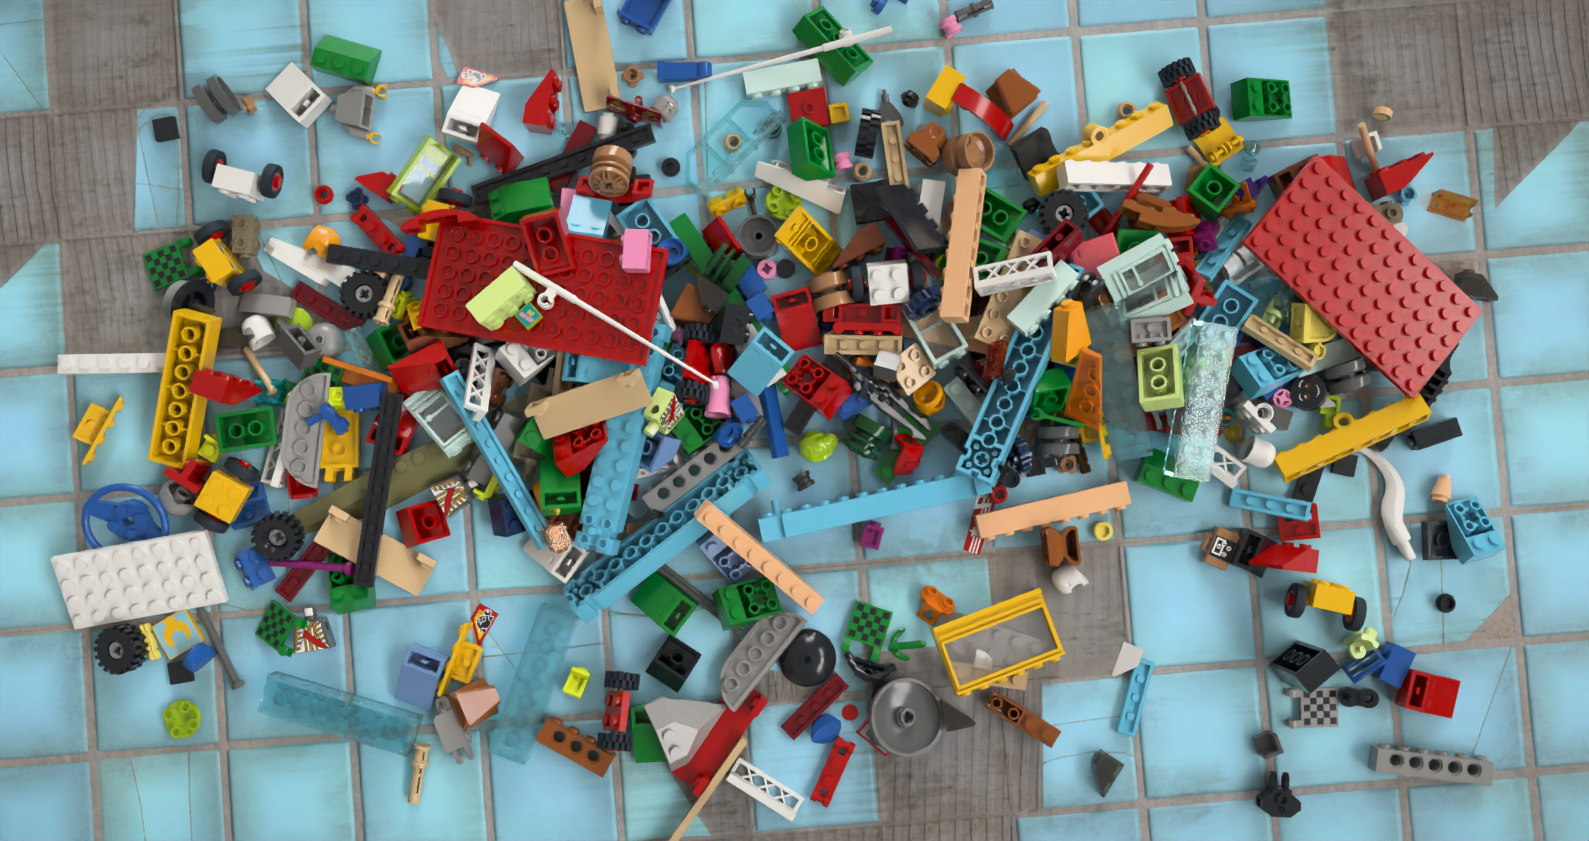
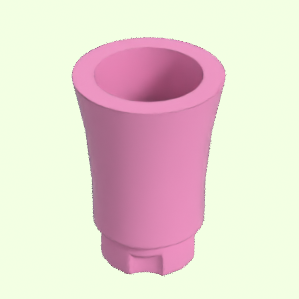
M722 375L711 376L710 379L712 381H718L719 389H713L712 383L709 384L710 394L704 416L714 419L730 418L729 378Z

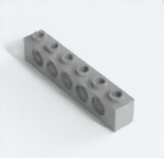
M711 440L705 445L706 449L701 453L699 450L693 453L688 463L682 462L674 468L675 473L671 476L666 474L659 479V485L656 487L652 485L647 488L642 499L652 511L654 509L663 511L727 461L734 458L743 449L736 443L730 446L728 452H722L720 445ZM707 453H712L715 456V461L712 464L705 462L704 458ZM694 464L700 469L696 476L691 475L689 472L690 466ZM677 476H681L684 479L682 487H677L674 484V479ZM661 488H666L669 491L666 499H662L659 496Z
M1378 743V746L1370 745L1368 768L1381 773L1492 786L1494 763L1488 761L1487 757L1482 755H1474V758L1467 757V754L1455 752V755H1448L1447 751L1436 750L1435 753L1429 752V749L1417 747L1416 750H1410L1408 746L1397 745V748H1392L1390 744ZM1395 755V760L1390 763V757ZM1414 757L1413 764L1409 765L1410 759ZM1433 759V765L1429 767V762ZM1452 762V768L1448 770V765ZM1471 765V770L1467 772L1468 766Z

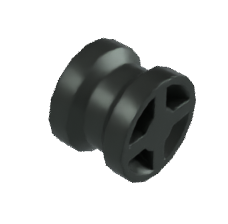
M809 470L792 478L793 482L798 485L797 489L799 492L815 484V481L809 476Z

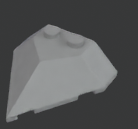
M659 697L643 705L658 736L671 772L690 762L727 708L726 703L713 704L707 701L675 700L668 697Z

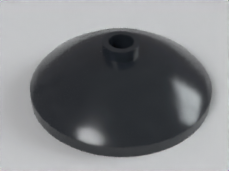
M801 629L779 657V665L784 676L792 683L803 687L816 686L826 681L832 674L836 664V652L832 642L825 634L814 629ZM804 657H811V661L806 663Z

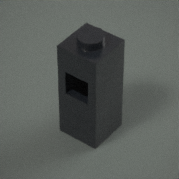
M1450 417L1411 430L1410 435L1406 436L1405 441L1411 451L1422 450L1463 434L1457 417Z

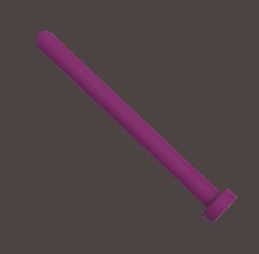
M272 558L267 561L270 566L345 572V575L353 576L356 568L354 562L334 564L299 560L281 562L279 560L275 563Z

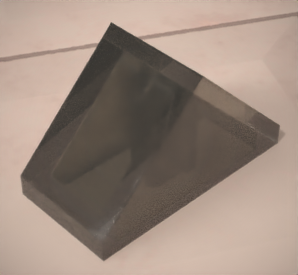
M940 700L944 726L947 732L973 727L976 724L972 718L945 700Z

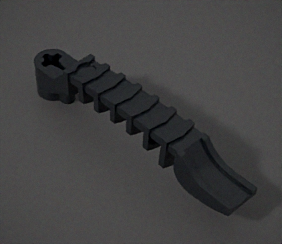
M1459 343L1431 376L1430 380L1435 382L1434 385L1427 382L1423 386L1429 392H1420L1429 408L1432 403L1436 402L1438 394L1443 392L1442 388L1449 382L1447 380L1452 374L1450 359ZM1417 425L1370 446L1379 452H1383L1395 436H1409L1411 429Z

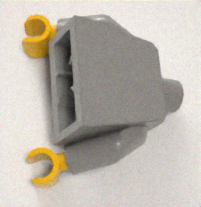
M355 85L346 93L338 96L337 104L330 106V113L335 116L336 122L341 123L342 128L349 135L363 140L369 139L371 143L379 145L380 143L373 141V137L376 135L382 136L377 132L368 133L372 128L376 95L373 94H377L378 98L382 100L386 99L387 95L379 94V92L382 90L387 91V89L383 85L377 86L376 89L373 86Z

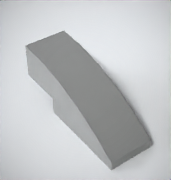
M244 293L242 294L238 312L293 320L297 301L290 297Z

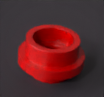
M322 185L316 188L314 198L318 203L326 205L333 200L334 192L330 187ZM324 192H327L326 198H322Z
M998 484L994 488L992 487L993 493L988 494L989 499L996 504L1003 503L1008 496L1006 488ZM999 490L1001 493L1000 497L996 498L994 495L995 491Z

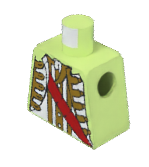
M660 387L657 388L652 397L653 404L647 406L643 413L648 423L643 432L653 438L656 432L664 435L668 434L685 414L675 394Z

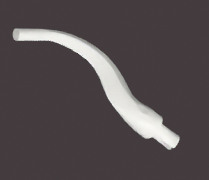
M1368 447L1357 451L1369 457L1379 468L1385 479L1386 487L1381 504V516L1392 545H1397L1404 561L1416 558L1408 541L1411 539V536L1403 522L1405 490L1398 472L1387 459Z

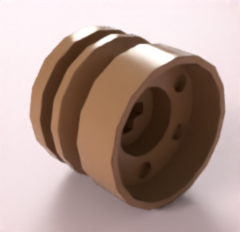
M604 145L597 148L593 154L592 166L588 177V184L591 189L607 197H619L625 194L629 187L633 166L631 154L627 150L614 145Z

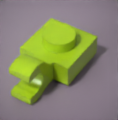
M1327 395L1335 403L1336 407L1318 408V414L1323 415L1320 425L1321 429L1333 428V417L1340 413L1341 397Z

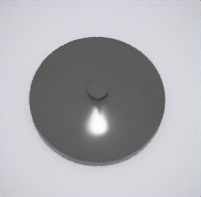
M900 678L883 685L873 697L869 709V725L873 737L884 750L899 757H915L929 751L939 740L944 726V710L938 695L929 685L913 678Z

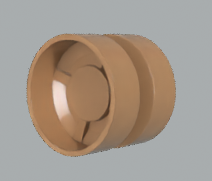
M973 131L949 138L944 144L942 152L944 165L954 176H958L959 169L981 168L983 171H986L992 166L995 156L991 139L982 131Z
M846 271L822 273L807 281L810 294H821L820 297L812 301L815 314L823 313L824 309L846 303L854 304L851 290L840 291V288L848 285Z

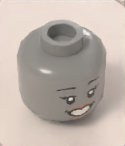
M669 94L660 95L650 107V109L662 113L661 122L670 123L679 111L678 102Z

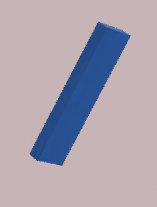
M774 383L768 388L766 386L760 393L764 419L767 421L766 429L772 459L789 456L776 385Z

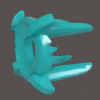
M260 377L254 380L255 384L260 385L259 388L264 389L262 393L258 394L259 397L252 399L253 402H256V407H260L263 404L267 406L280 405L282 409L286 407L284 405L287 393L286 388H284L286 378L282 381L270 379L272 381L270 384L274 385L277 389L276 396L273 398L267 396V388Z

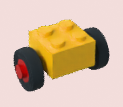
M440 188L437 198L447 204L427 199L426 204L422 207L421 214L437 209L470 208L473 197L463 193L460 189ZM439 223L426 224L427 232L417 233V237L434 245ZM424 246L422 256L431 259L434 247Z
M224 220L212 221L202 226L194 234V239L199 247L192 251L196 256L194 258L196 263L204 268L206 271L205 276L211 283L227 287L233 296H239L253 290L261 283L263 279L257 269L246 271L243 269L229 246L221 242L229 234V226Z
M228 457L223 466L234 475L232 476L221 469L214 470L195 501L194 505L200 509L195 512L193 519L204 529L224 534L228 530L230 523L236 520L252 493L254 487L240 479L255 482L260 471L244 459Z
M1311 578V582L1304 581L1303 584L1292 583L1285 597L1284 610L1285 614L1291 618H1300L1307 605L1343 613L1344 628L1357 632L1365 622L1367 604L1364 598L1355 596L1356 592L1349 591V586Z

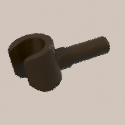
M752 187V195H748L745 189L744 194L746 199L749 200L752 215H757L754 203L756 198L755 188Z

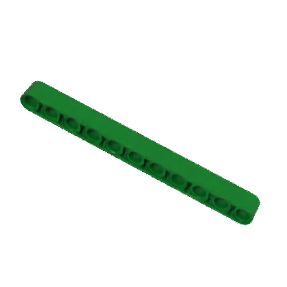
M684 212L669 222L677 237L690 249V256L704 274L706 264L713 253ZM711 273L707 281L725 308L727 303L748 307L736 288L728 295L719 288L722 279L718 278L714 283H711L710 281L715 274ZM753 315L752 324L759 333L762 326ZM785 363L782 368L788 374L790 368ZM782 377L775 383L786 397L791 391L780 383L784 379Z

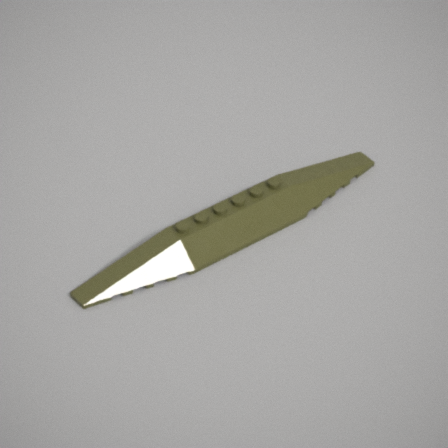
M528 394L503 406L520 413L522 416ZM495 410L485 414L488 423L491 422V417ZM465 424L439 438L445 443L466 426ZM432 440L394 459L387 509L428 489L430 485L444 481L463 471V463L472 454L475 441L464 446L458 455L450 458ZM370 472L293 513L295 515L294 520L297 521L299 519L301 521L299 526H304L305 530L302 534L319 531L328 517V511L332 505L350 514L357 520L362 519Z

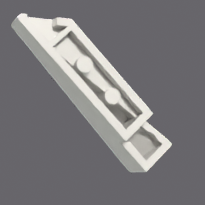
M771 160L770 164L761 161L757 162L755 177L836 214H840L847 193V187L829 184L830 179L805 181L792 175L791 164L779 160Z
M273 237L268 240L263 249L274 258L326 287L331 281L343 288L341 284L342 282H347L346 277L348 275L350 277L354 276L353 272L357 271L350 267L327 264L326 258H320L317 254L309 251L305 252L299 247Z

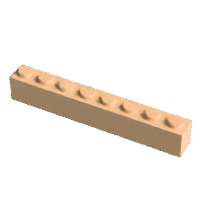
M981 168L959 169L958 176L955 178L956 193L953 195L954 209L950 215L952 224L951 230L948 232L949 248L946 250L947 263L943 270L942 302L938 308L940 318L946 323H969L974 283L973 267H976L987 175Z
M1118 481L973 516L978 537L988 541L996 539L995 535L1003 534V537L1010 536L1016 530L1021 529L1022 532L1033 530V526L1040 525V528L1052 526L1051 522L1059 521V524L1071 521L1070 518L1076 516L1078 519L1089 517V513L1096 512V515L1108 513L1107 509L1110 508L1122 510L1127 508V504L1132 503L1127 482Z
M707 498L694 512L696 520L811 615L825 601L820 592Z

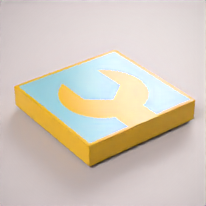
M181 609L151 627L169 660L175 659L193 648L196 644L206 640L188 609Z

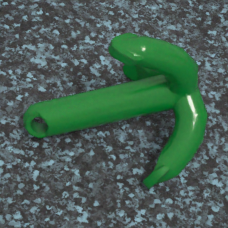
M901 628L892 635L888 651L901 660L910 661V657L899 652V650L922 648L926 646V642L918 640L897 643V639L906 630Z

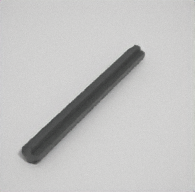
M666 564L656 570L720 620L715 603ZM744 626L731 630L739 635L744 630Z

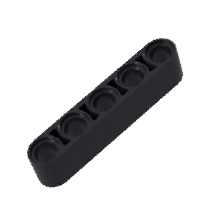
M954 422L944 424L941 428V435L964 455H967L966 449L961 446L960 442L963 438L968 439L970 434ZM947 426L954 427L955 434L953 436L946 434ZM1006 463L1004 466L999 465L1000 475L997 481L1006 488L1018 486L1020 483L1019 474ZM1008 474H1012L1015 478L1014 483L1011 485L1006 482Z

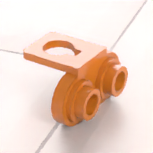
M1247 182L1239 183L1241 185L1240 188L1244 190L1243 200L1240 201V197L1234 194L1231 197L1233 204L1224 206L1220 211V214H1223L1225 218L1235 217L1239 211L1243 215L1255 212L1254 208H1256L1257 203L1256 200L1251 199Z
M925 586L920 591V598L925 603L916 615L929 625H933L940 614L950 616L955 611L954 601L940 593L934 586ZM929 609L933 611V618L926 617L923 611H928Z

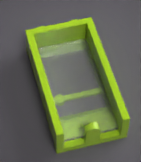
M425 134L410 159L389 189L386 190L391 194L389 198L398 204L402 201L407 205L405 209L415 215L417 212L421 214L422 207L426 204L427 199L432 201L435 199L439 189L444 186L462 159Z

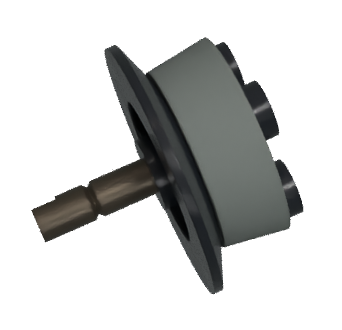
M203 280L177 281L164 291L163 312L170 320H172L173 310L183 308L209 315L216 312L214 310V291Z

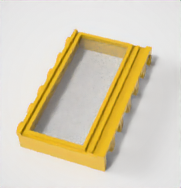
M1035 588L1014 598L998 602V604L982 608L977 612L948 621L943 625L929 628L954 695L968 696L972 694L971 690L976 688L979 691L990 687L989 683L996 681L998 684L1008 680L1007 676L1012 674L1015 677L1026 673L1025 669L1031 667L1032 670L1038 669L1043 666V662L1050 661V663L1061 659L1060 656L1064 655L1065 651H1063L1040 588Z

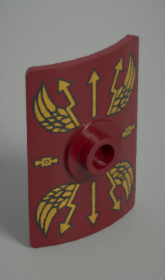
M610 95L606 97L607 111L627 117V120L634 124L638 122L650 123L652 126L663 129L661 124L662 113L644 107L641 96H636L634 103Z

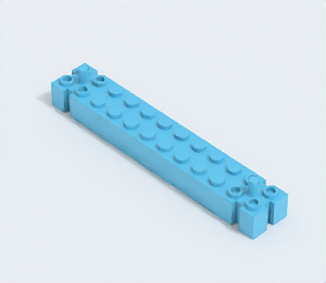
M1069 263V266L1079 273L1081 280L1085 275V268ZM1070 290L1065 295L1066 299H1071L1074 291ZM1054 308L1050 317L1046 320L1043 319L1038 324V329L1032 335L1029 334L1025 337L1015 329L965 444L967 455L961 454L955 470L957 473L973 479L974 475H977L979 482L993 488L995 487L1000 475L997 469L998 465L1004 466L1032 401L1035 388L1051 357ZM1012 366L1017 371L1012 385L1006 384L1005 386L1003 385V380H1001L1002 373L1005 368L1009 369Z
M655 323L651 343L667 352L663 347L664 343L670 342L673 328L668 325ZM650 348L646 367L627 364L626 371L637 367L640 368L651 398L659 387L666 358ZM646 407L605 420L609 440L595 456L579 523L583 524L582 531H577L573 546L586 550L596 549L595 552L610 556L618 554L621 540L616 538L618 532L623 533L647 436L643 432L648 424L643 415Z
M747 448L743 449L734 456L736 459L733 462L729 463L727 461L664 509L662 512L665 513L662 518L648 521L620 543L617 555L610 556L605 554L580 573L581 577L578 580L573 578L561 587L565 596L570 600L569 603L574 613L587 624L599 615V609L604 610L708 532L709 529L696 520L694 512L706 498L729 516L754 496L752 493L755 494L771 484L772 480Z
M957 472L949 473L950 477L944 478V475L931 477L929 482H925V479L912 481L910 486H906V483L893 485L894 489L887 490V487L875 489L874 494L868 495L866 491L856 493V497L849 499L848 495L838 497L837 502L830 503V500L818 502L819 506L811 507V504L799 506L800 510L792 511V508L780 511L778 499L771 500L773 512L762 514V518H759L758 522L762 541L765 543L993 493L991 486L979 482L977 475H974L973 479Z

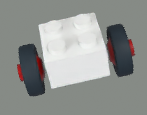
M216 149L209 150L202 163L203 180L206 183L212 184V187L217 188L218 193L224 194L229 198H241L246 202L256 204V201L264 202L265 197L276 198L283 185V168L277 164H267L260 176L254 172L227 166L225 153Z
M905 259L866 263L867 279H864L860 266L850 267L848 289L852 290L854 301L864 300L866 285L871 306L910 302L908 283L912 287L913 294L920 292L924 288V283H926V272L923 271L921 260L910 261L909 277Z

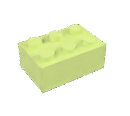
M511 266L465 306L481 325L493 331L500 328L504 324L503 321L509 316H514L523 304L531 302L534 299V295L538 292L524 275Z
M1177 344L1138 349L1139 401L1144 411L1185 407L1182 359Z

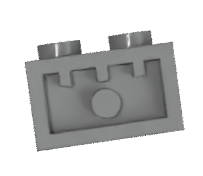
M1170 317L1129 320L1131 337L1129 343L1135 344V347H1146L1147 343L1153 342L1155 346L1167 345L1166 341L1172 340Z

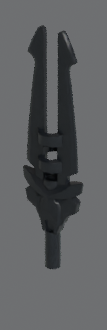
M838 351L833 355V358L847 369L852 379V387L855 391H859V395L863 400L868 394V401L908 429L912 438L926 440L923 434L890 407L888 403L893 400L930 432L932 428L926 416L920 417L886 380L879 381L877 377H873V368L871 366L862 367L852 364Z

